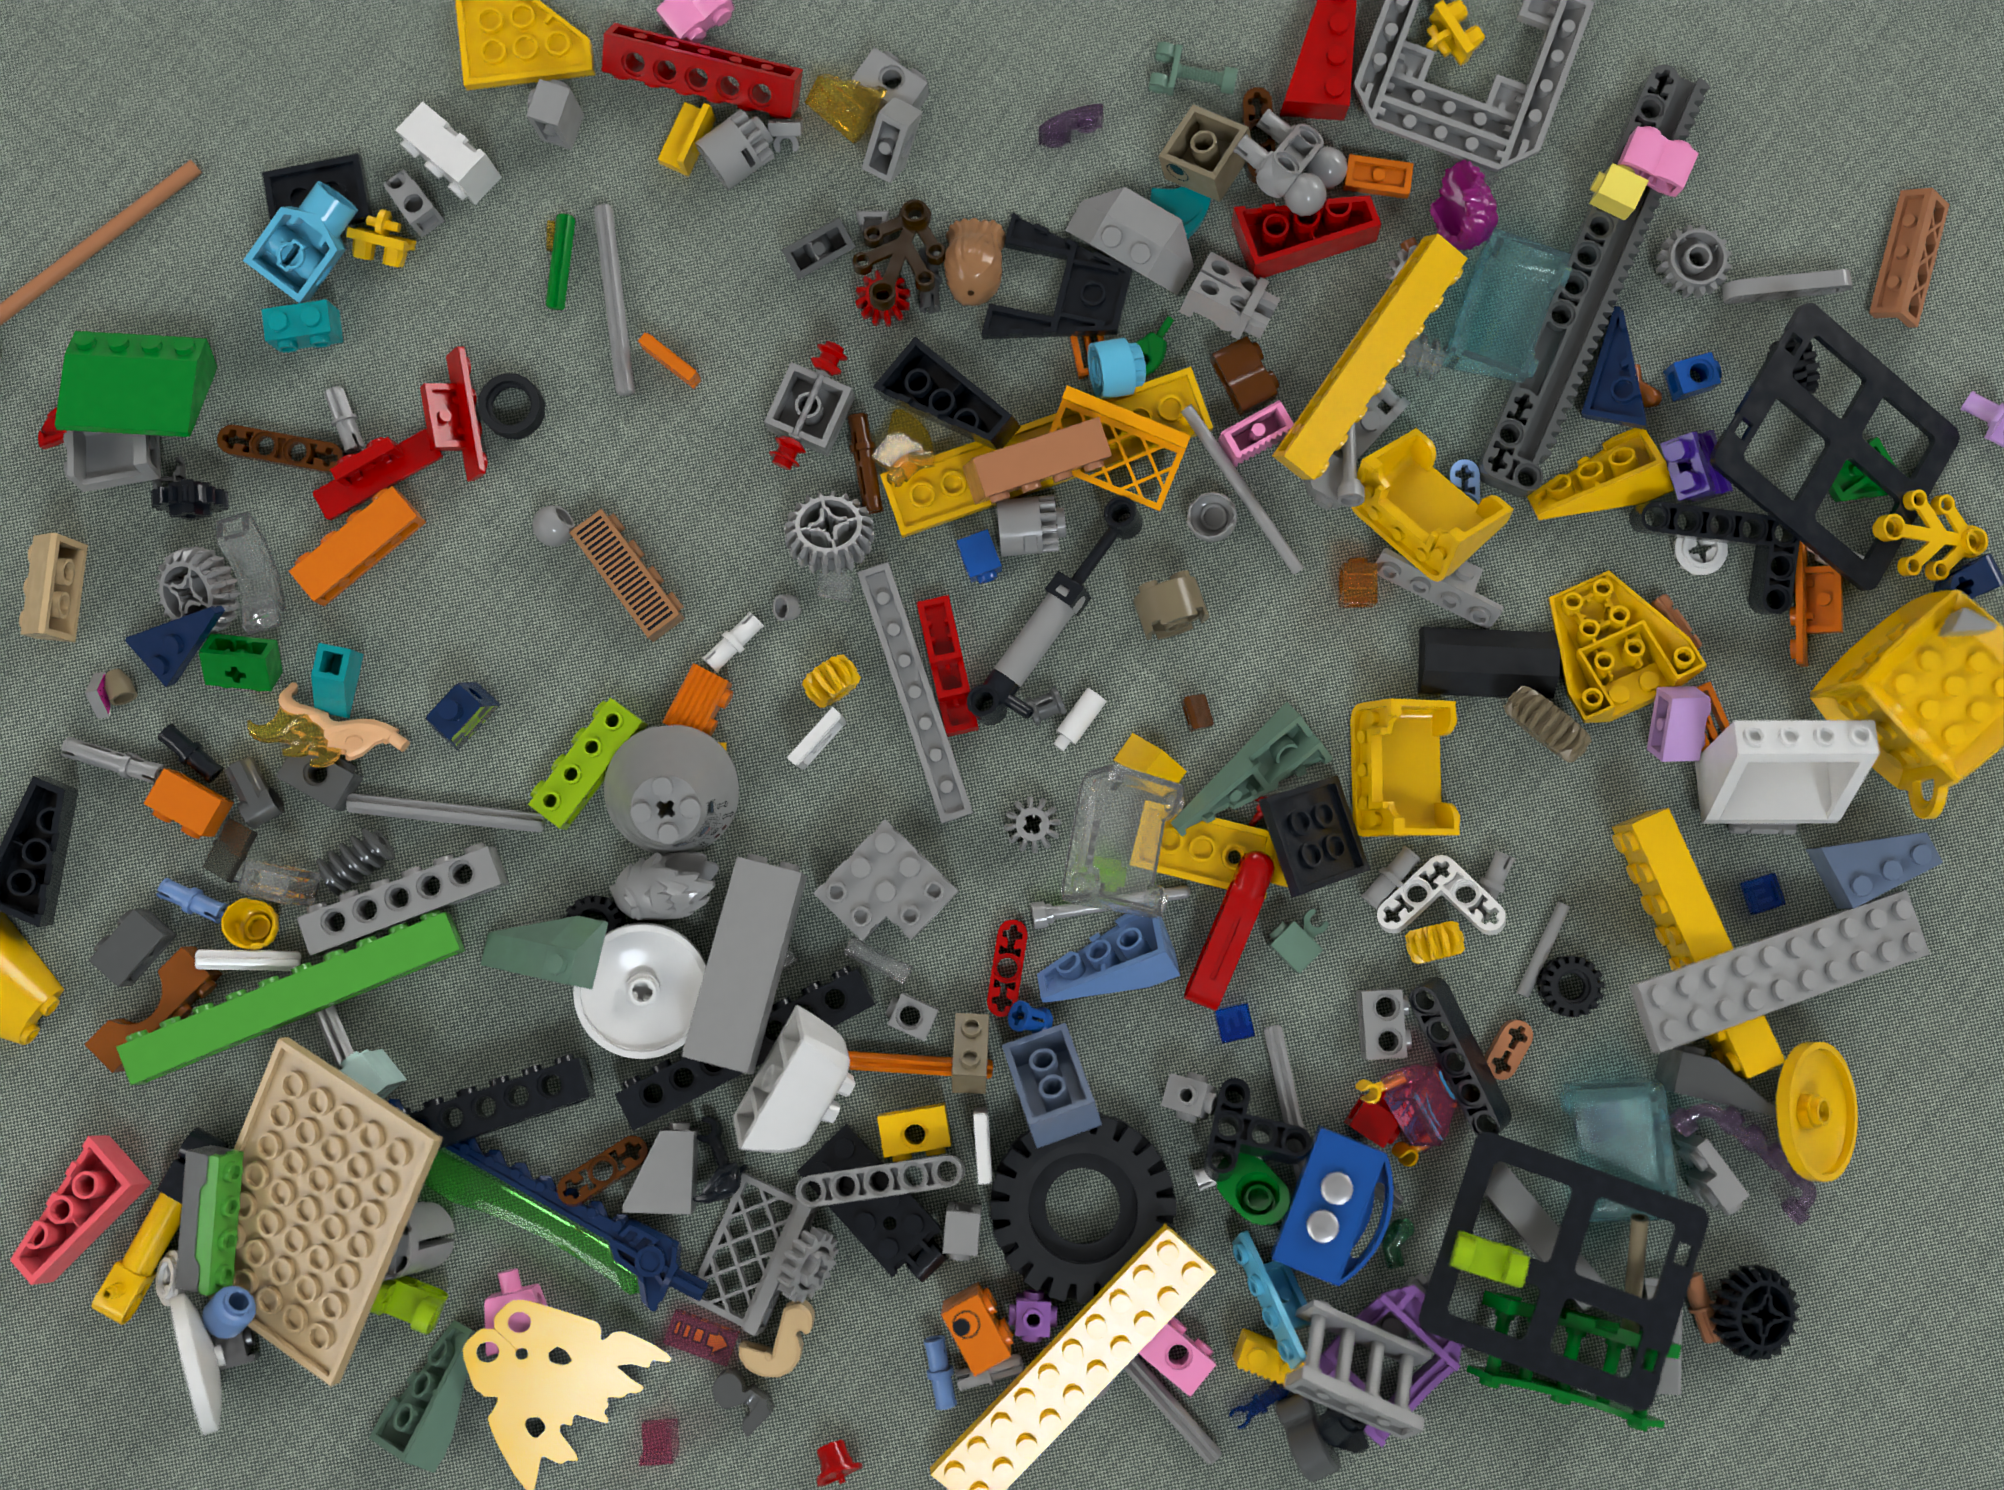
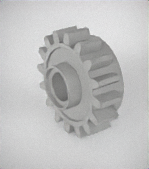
M1690 224L1682 232L1676 229L1670 235V238H1667L1660 245L1663 250L1656 255V259L1663 263L1656 268V272L1665 273L1666 276L1661 280V283L1667 284L1670 282L1672 284L1670 293L1673 294L1680 289L1682 290V298L1686 299L1693 292L1696 299H1700L1705 294V291L1710 295L1718 288L1717 285L1720 286L1726 281L1725 273L1732 268V265L1727 263V259L1732 255V252L1726 250L1725 244L1727 241L1726 239L1721 240L1717 236L1718 231L1713 230L1710 232L1705 230V225H1701L1698 229H1693ZM1689 256L1694 257L1698 261L1699 266L1692 264Z

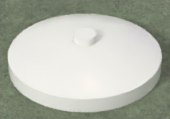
M633 923L618 927L605 934L593 989L574 986L573 996L577 1016L588 1035L601 1047L614 1054L634 1059H649L666 1055L685 1044L707 964L696 946L688 938L672 928L655 923Z
M183 1293L170 1298L172 1320L196 1417L202 1434L207 1435L219 1430L222 1409L219 1367L226 1365L221 1344L213 1345L210 1334L203 1324L202 1317L187 1295Z

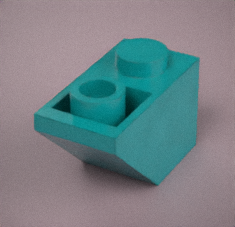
M318 643L311 673L314 708L328 712L329 715L350 718L364 654L348 648Z

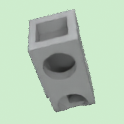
M402 169L383 183L393 201L421 238L445 221L405 169Z

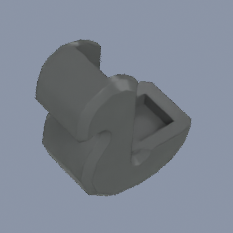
M1296 1393L1278 1401L1275 1406L1279 1422L1282 1423L1285 1429L1290 1451L1303 1476L1308 1481L1316 1482L1339 1472L1341 1468L1339 1456L1329 1447L1328 1443L1323 1440L1319 1433V1418L1312 1400Z

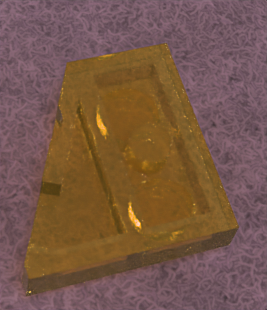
M822 74L817 77L804 103L854 144L860 141L887 90L881 86L869 87L861 85L859 81L850 79L844 81L837 76Z

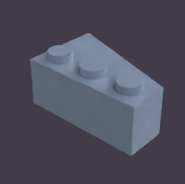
M1927 832L1805 849L1837 909H1854L1943 863Z

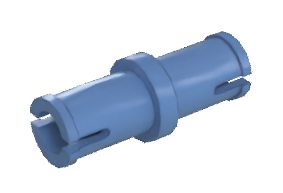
M165 878L160 883L157 889L159 892L156 893L158 898L180 906L183 912L188 914L196 913L217 924L221 922V918L228 907V904L204 895L203 890L196 887L190 889L172 881L170 878Z
M931 1336L923 1340L929 1369L926 1371L928 1380L932 1381L936 1409L946 1410L957 1405L951 1378L954 1374L953 1365H949L945 1336Z

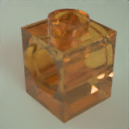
M1350 558L1348 563H1343L1339 568V608H1372L1378 603L1377 563H1368L1367 558Z

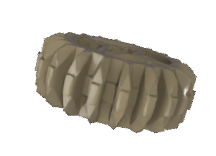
M1521 686L1508 698L1509 701L1504 706L1506 715L1559 758L1574 763L1587 750L1591 739L1586 730L1537 691L1527 686Z

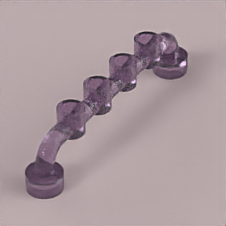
M1701 1103L1693 1105L1686 1111L1678 1107L1668 1115L1674 1127L1685 1137L1691 1136L1699 1129L1696 1123L1698 1119L1703 1117L1713 1119L1728 1135L1732 1134L1749 1152L1756 1153L1772 1170H1777L1795 1188L1799 1187L1802 1190V1195L1799 1199L1791 1195L1781 1203L1785 1213L1800 1226L1811 1217L1808 1210L1814 1204L1817 1196L1814 1183L1802 1178L1795 1172L1787 1161L1788 1159L1783 1147L1779 1142L1775 1141L1770 1146L1765 1144L1768 1140L1767 1135L1754 1123L1745 1128L1742 1124L1746 1120L1735 1107L1730 1105L1723 1110L1714 1104Z

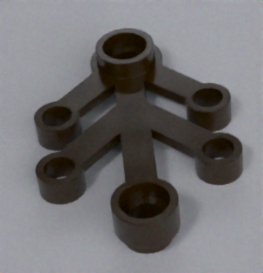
M909 200L900 209L898 217L880 225L866 227L863 232L864 242L869 248L875 249L868 252H858L852 259L854 271L859 275H867L872 271L873 264L891 257L883 279L874 282L869 288L870 303L880 311L889 310L896 302L895 285L905 260L915 275V285L919 291L930 292L935 287L934 273L927 269L912 243L916 233L926 247V260L928 263L940 265L945 260V247L936 240L929 228L931 211L921 200ZM902 230L898 239L882 245L885 236ZM870 235H878L875 239L869 238ZM935 251L941 253L938 256L931 255V253ZM861 261L868 262L864 266L858 265V263ZM923 278L930 279L928 283L920 282ZM880 297H887L885 300H879Z

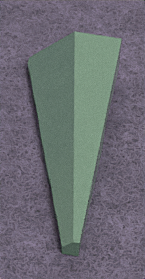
M1286 702L1173 819L1171 824L1181 836L1187 834V828L1201 821L1209 823L1215 820V814L1229 807L1235 810L1279 788L1278 782L1292 775L1301 777L1307 774L1306 768L1320 761L1327 764L1333 758L1323 743L1313 734L1301 715Z

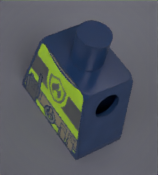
M460 682L443 697L425 719L438 734L458 751L501 704L477 682Z

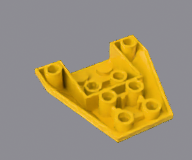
M1609 570L1549 597L1554 630L1560 648V660L1567 695L1584 723L1611 722L1655 702L1657 687L1683 686L1707 667L1706 662L1690 637Z

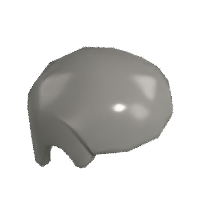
M1218 492L1201 494L1189 505L1186 522L1189 529L1198 539L1206 542L1222 541L1232 533L1236 526L1237 509L1231 499L1224 494Z

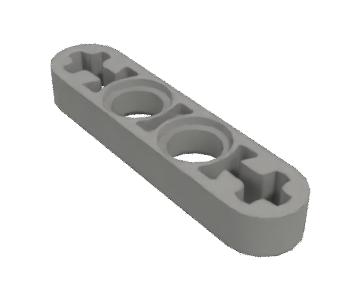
M1839 269L1739 279L1727 282L1721 288L1723 303L1738 304L1841 293L1852 288L1850 270Z

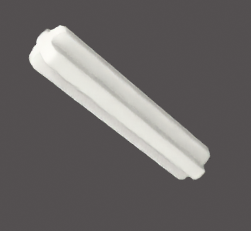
M199 949L195 954V967L206 970L291 971L292 968L301 965V953L299 951Z

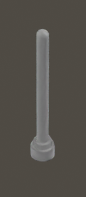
M1353 423L1347 432L1349 435L1348 439L1343 445L1344 479L1337 488V501L1341 506L1345 507L1359 506L1365 501L1364 486L1357 479L1355 423Z
M1182 885L1052 906L1051 903L1045 904L1044 901L1030 903L1034 929L1047 928L1048 924L1054 923V919L1185 899L1190 896L1191 890L1188 886Z

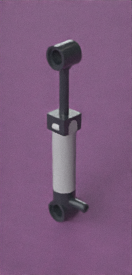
M1124 496L1116 497L1106 504L1104 518L1107 522V530L1072 578L1057 571L1045 588L1048 594L982 685H978L970 691L967 697L968 709L981 723L985 725L1000 723L1007 714V707L1025 719L1033 715V707L1015 695L1072 616L1076 615L1078 617L1091 600L1090 595L1082 585L1117 537L1130 539L1140 532L1143 520L1130 498ZM1130 514L1126 521L1117 522L1121 515ZM993 699L992 706L988 710L981 711L983 703Z

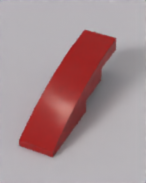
M949 595L916 602L947 737L979 730L977 718L967 706L970 687Z

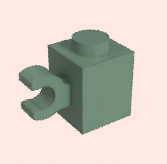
M1314 908L1304 913L1302 928L1295 921H1289L1287 924L1281 921L1268 934L1272 939L1267 945L1298 974L1323 951L1313 939L1318 934L1323 933L1328 928L1329 923L1323 921L1320 926L1313 927L1310 923V918L1317 912Z

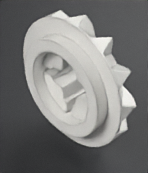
M1710 524L1711 530L1716 533L1718 528ZM1677 538L1673 542L1675 544L1673 556L1680 563V568L1687 570L1691 575H1708L1717 571L1724 564L1728 553L1727 543ZM1696 541L1699 542L1700 546H1712V548L1702 554L1703 559L1700 558L1699 554L1689 553V550L1696 546Z
M178 1250L168 1251L157 1269L156 1292L164 1306H170L171 1297L187 1292L175 1288Z

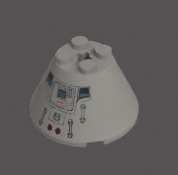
M685 725L653 726L631 736L616 751L606 771L604 799L608 814L616 828L637 847L651 853L658 852L661 855L673 852H697L716 841L729 827L738 806L739 783L735 765L729 754L708 734Z

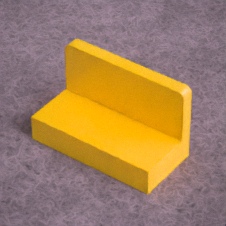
M684 102L657 159L659 164L688 177L690 176L700 154L695 142L711 131L716 120L711 105L704 103L700 109Z

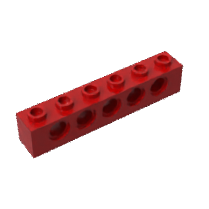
M613 23L604 33L602 72L612 74L616 79H634L642 81L648 87L674 89L680 95L689 96L694 94L703 96L712 103L727 102L735 104L738 108L745 111L759 110L767 112L771 117L778 119L791 118L799 107L803 69L618 23ZM634 53L639 54L643 58L644 63L639 62L635 58ZM665 61L671 62L675 66L676 71L669 69ZM696 68L702 69L708 79L701 77ZM728 76L734 77L738 81L739 86L731 84ZM759 84L766 85L770 89L771 94L764 93L760 89Z

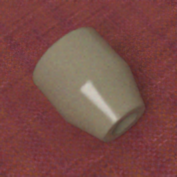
M114 669L105 674V691L112 705H124L136 699L138 694L133 682L121 669Z

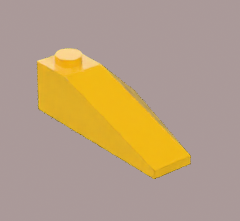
M1633 428L1602 444L1603 450L1591 458L1584 456L1577 461V468L1567 475L1558 474L1528 495L1527 499L1538 520L1642 504L1674 491L1666 461L1648 432L1644 429Z

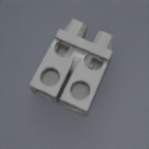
M1210 252L1179 312L1190 318L1196 312L1214 321L1220 329L1232 331L1230 336L1238 340L1243 331L1260 339L1280 298L1265 291L1269 283L1266 279L1260 277L1258 281L1253 274Z

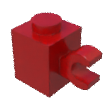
M1392 1087L1381 1092L1379 1101L1373 1104L1366 1103L1359 1097L1344 1121L1345 1124L1383 1149L1387 1143L1391 1145L1401 1131L1395 1115L1389 1112L1391 1108L1388 1105L1390 1100L1387 1098V1094Z

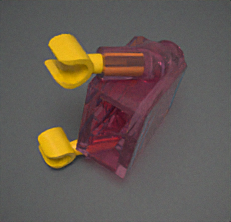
M1439 1063L1433 1066L1413 1064L1381 1076V1081L1375 1084L1367 1079H1362L1355 1085V1088L1359 1091H1366L1370 1088L1367 1095L1360 1097L1361 1100L1370 1104L1379 1101L1381 1092L1386 1090L1387 1093L1383 1098L1411 1144L1409 1146L1405 1142H1398L1392 1147L1391 1152L1399 1158L1398 1161L1407 1167H1412L1417 1163L1418 1153L1421 1150L1425 1153L1433 1146H1441L1443 1140L1449 1134L1450 1122L1457 1106V1099L1449 1087L1448 1080Z

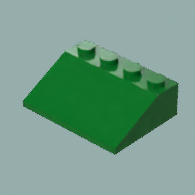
M75 331L64 354L55 418L56 429L190 437L218 368L207 338Z

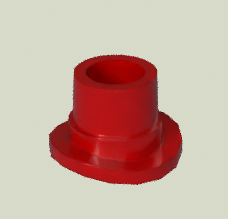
M844 1440L828 1443L816 1450L821 1465V1473L816 1478L819 1487L827 1486L837 1480L839 1485L846 1483L845 1476L863 1468L862 1463L853 1462Z

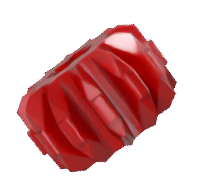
M876 270L874 272V280L868 276L863 277L866 287L859 286L856 288V294L860 298L855 300L857 308L863 309L861 317L864 320L872 317L873 326H878L881 319H884L885 325L890 327L892 324L891 317L898 321L903 320V314L900 310L907 311L910 309V303L906 299L911 294L909 289L903 288L905 280L902 277L898 278L895 285V304L886 311L874 308L870 303L869 288L874 282L883 279L881 272Z

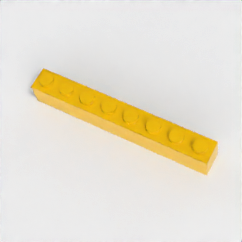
M1439 234L1422 238L1272 457L1302 480H1315V478H1319L1325 473L1329 466V458L1334 451L1339 450L1346 443L1349 436L1347 432L1353 423H1357L1363 418L1367 412L1368 407L1366 405L1369 400L1384 388L1387 382L1385 379L1387 374L1404 359L1406 355L1405 348L1410 341L1415 340L1424 330L1425 325L1423 322L1430 313L1435 312L1444 300L1442 295L1448 286L1453 285L1463 273L1461 268L1468 259Z

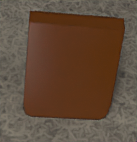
M1204 694L1184 697L1181 704L1189 731H1197L1214 724L1207 698Z

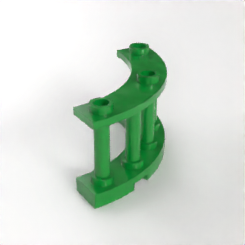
M1487 1290L1484 1291L1482 1304L1495 1309L1494 1315L1497 1316L1494 1330L1507 1335L1511 1320L1514 1321L1515 1316L1527 1317V1322L1530 1323L1535 1307L1533 1303L1523 1302L1521 1297ZM1564 1307L1558 1320V1325L1565 1326V1331L1568 1333L1563 1356L1577 1360L1582 1337H1586L1587 1333L1604 1337L1608 1347L1602 1370L1614 1375L1617 1373L1622 1349H1626V1345L1637 1348L1642 1334L1641 1330L1639 1333L1621 1328L1619 1323ZM1672 1342L1667 1357L1679 1359L1682 1345ZM1650 1348L1646 1349L1644 1369L1653 1370L1658 1351ZM1488 1355L1486 1367L1467 1365L1466 1372L1479 1377V1383L1487 1387L1499 1389L1500 1384L1549 1394L1552 1401L1564 1405H1571V1401L1626 1419L1627 1426L1647 1432L1648 1427L1664 1428L1665 1421L1649 1415V1408L1644 1411H1637L1605 1398L1573 1389L1570 1385L1559 1381L1555 1384L1533 1378V1371L1522 1367L1519 1368L1518 1374L1500 1370L1502 1360Z

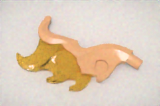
M294 682L290 683L280 693L278 699L280 708L270 722L256 725L251 720H248L247 723L249 735L255 740L264 743L280 742L289 744L290 748L282 749V755L318 756L319 758L310 759V766L317 768L334 764L341 754L346 755V760L348 761L355 760L364 756L375 745L381 743H390L401 752L405 751L410 744L409 740L399 734V729L387 723L374 719L333 721L330 719L328 712L296 702L292 697L297 694L298 685Z

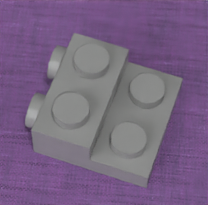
M1686 1131L1676 1137L1674 1140L1680 1146V1149L1677 1151L1689 1167L1694 1166V1168L1684 1174L1690 1182L1687 1188L1699 1203H1707L1714 1211L1721 1209L1726 1216L1740 1210L1743 1206L1742 1201L1750 1195L1707 1138Z

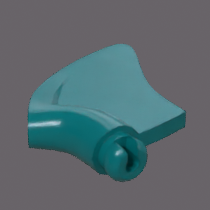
M1185 187L1174 189L1152 188L1150 201L1182 219L1188 240L1205 219L1211 198Z

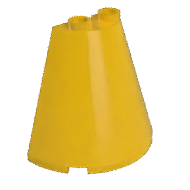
M0 911V1038L26 1045L32 1042L38 1035L40 1028L37 1023L42 1015L49 1016L60 1003L58 998L65 989L7 915Z

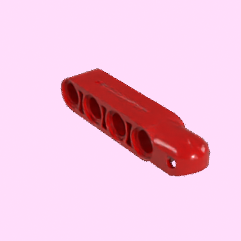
M1258 850L1250 851L1240 859L1184 992V999L1214 1011L1218 1009L1260 912L1266 891L1274 874V863L1265 852Z

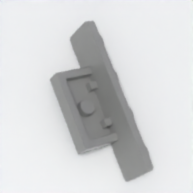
M1384 548L1371 569L1372 573L1485 629H1490L1504 608L1502 605L1475 592L1483 569L1467 561L1450 576L1437 582L1428 578L1405 557Z

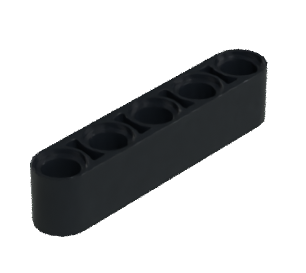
M1429 977L1410 993L1409 1002L1475 1135L1478 1136L1483 1132H1492L1499 1135L1511 1121V1110L1449 985L1439 977ZM1426 991L1432 994L1434 1001L1428 998ZM1441 1022L1448 1026L1450 1032L1442 1027ZM1456 1053H1459L1460 1055H1462V1057L1464 1058L1465 1062H1462L1461 1060H1459V1058L1457 1057ZM1471 1084L1477 1086L1480 1093L1476 1092ZM1487 1115L1491 1116L1496 1124L1489 1121Z

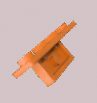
M1801 541L1793 589L1796 606L1790 607V625L1796 626V639L1790 640L1791 659H1796L1798 666L1808 667V634L1843 633V576L1831 566L1807 567V546Z

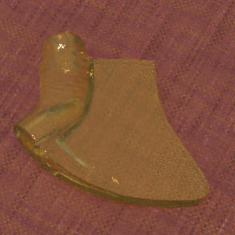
M895 409L891 416L886 438L871 457L877 464L890 471L887 474L888 483L890 485L894 483L895 487H901L903 482H907L919 470L935 467V452L931 437L926 428L911 414L902 409Z

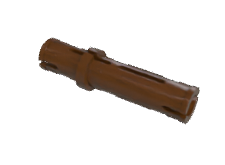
M868 413L852 414L847 417L852 445L849 447L850 453L854 454L862 507L867 508L869 515L881 513L884 511L874 459L876 445L870 435Z

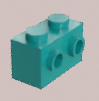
M327 299L261 309L265 341L279 352L290 353L309 347L324 348L331 344L344 342L340 311Z

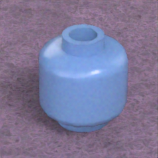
M239 1286L223 1287L214 1294L203 1309L202 1321L205 1328L217 1338L229 1339L236 1337L249 1325L256 1314L254 1297L247 1290Z

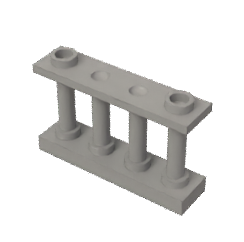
M1312 1300L1296 1310L1295 1316L1310 1322L1311 1326L1305 1365L1286 1374L1285 1389L1402 1440L1424 1431L1425 1418L1412 1412L1409 1408L1413 1367L1431 1359V1351L1420 1347L1413 1340L1402 1339L1332 1308L1328 1302L1323 1300ZM1324 1329L1341 1336L1335 1378L1322 1373V1370L1319 1368ZM1354 1342L1370 1349L1365 1391L1352 1386V1383L1349 1382ZM1384 1356L1399 1362L1394 1404L1383 1400L1381 1395H1379Z

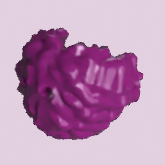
M1466 159L1457 162L1453 167L1445 169V176L1442 178L1443 187L1438 191L1441 197L1431 203L1429 210L1430 215L1434 218L1435 228L1438 229L1437 234L1441 235L1458 251L1472 250L1474 246H1479L1483 242L1488 241L1493 236V230L1497 226L1499 219L1497 202L1491 194V189L1485 183V175L1480 171L1479 167L1473 166L1472 162Z

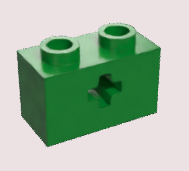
M211 633L198 652L205 685L271 692L283 673L278 642L273 639Z

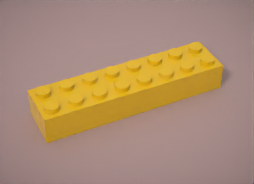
M1664 808L1647 811L1612 826L1615 833L1612 835L1614 845L1626 857L1629 864L1626 866L1627 873L1634 884H1638L1643 896L1640 897L1641 904L1646 913L1653 916L1657 925L1654 929L1656 937L1661 945L1667 947L1671 956L1669 959L1671 969L1674 970L1734 949L1670 809ZM1765 1015L1704 1037L1706 1040L1709 1039L1713 1047L1712 1059L1718 1060L1739 1077L1749 1079L1785 1062Z

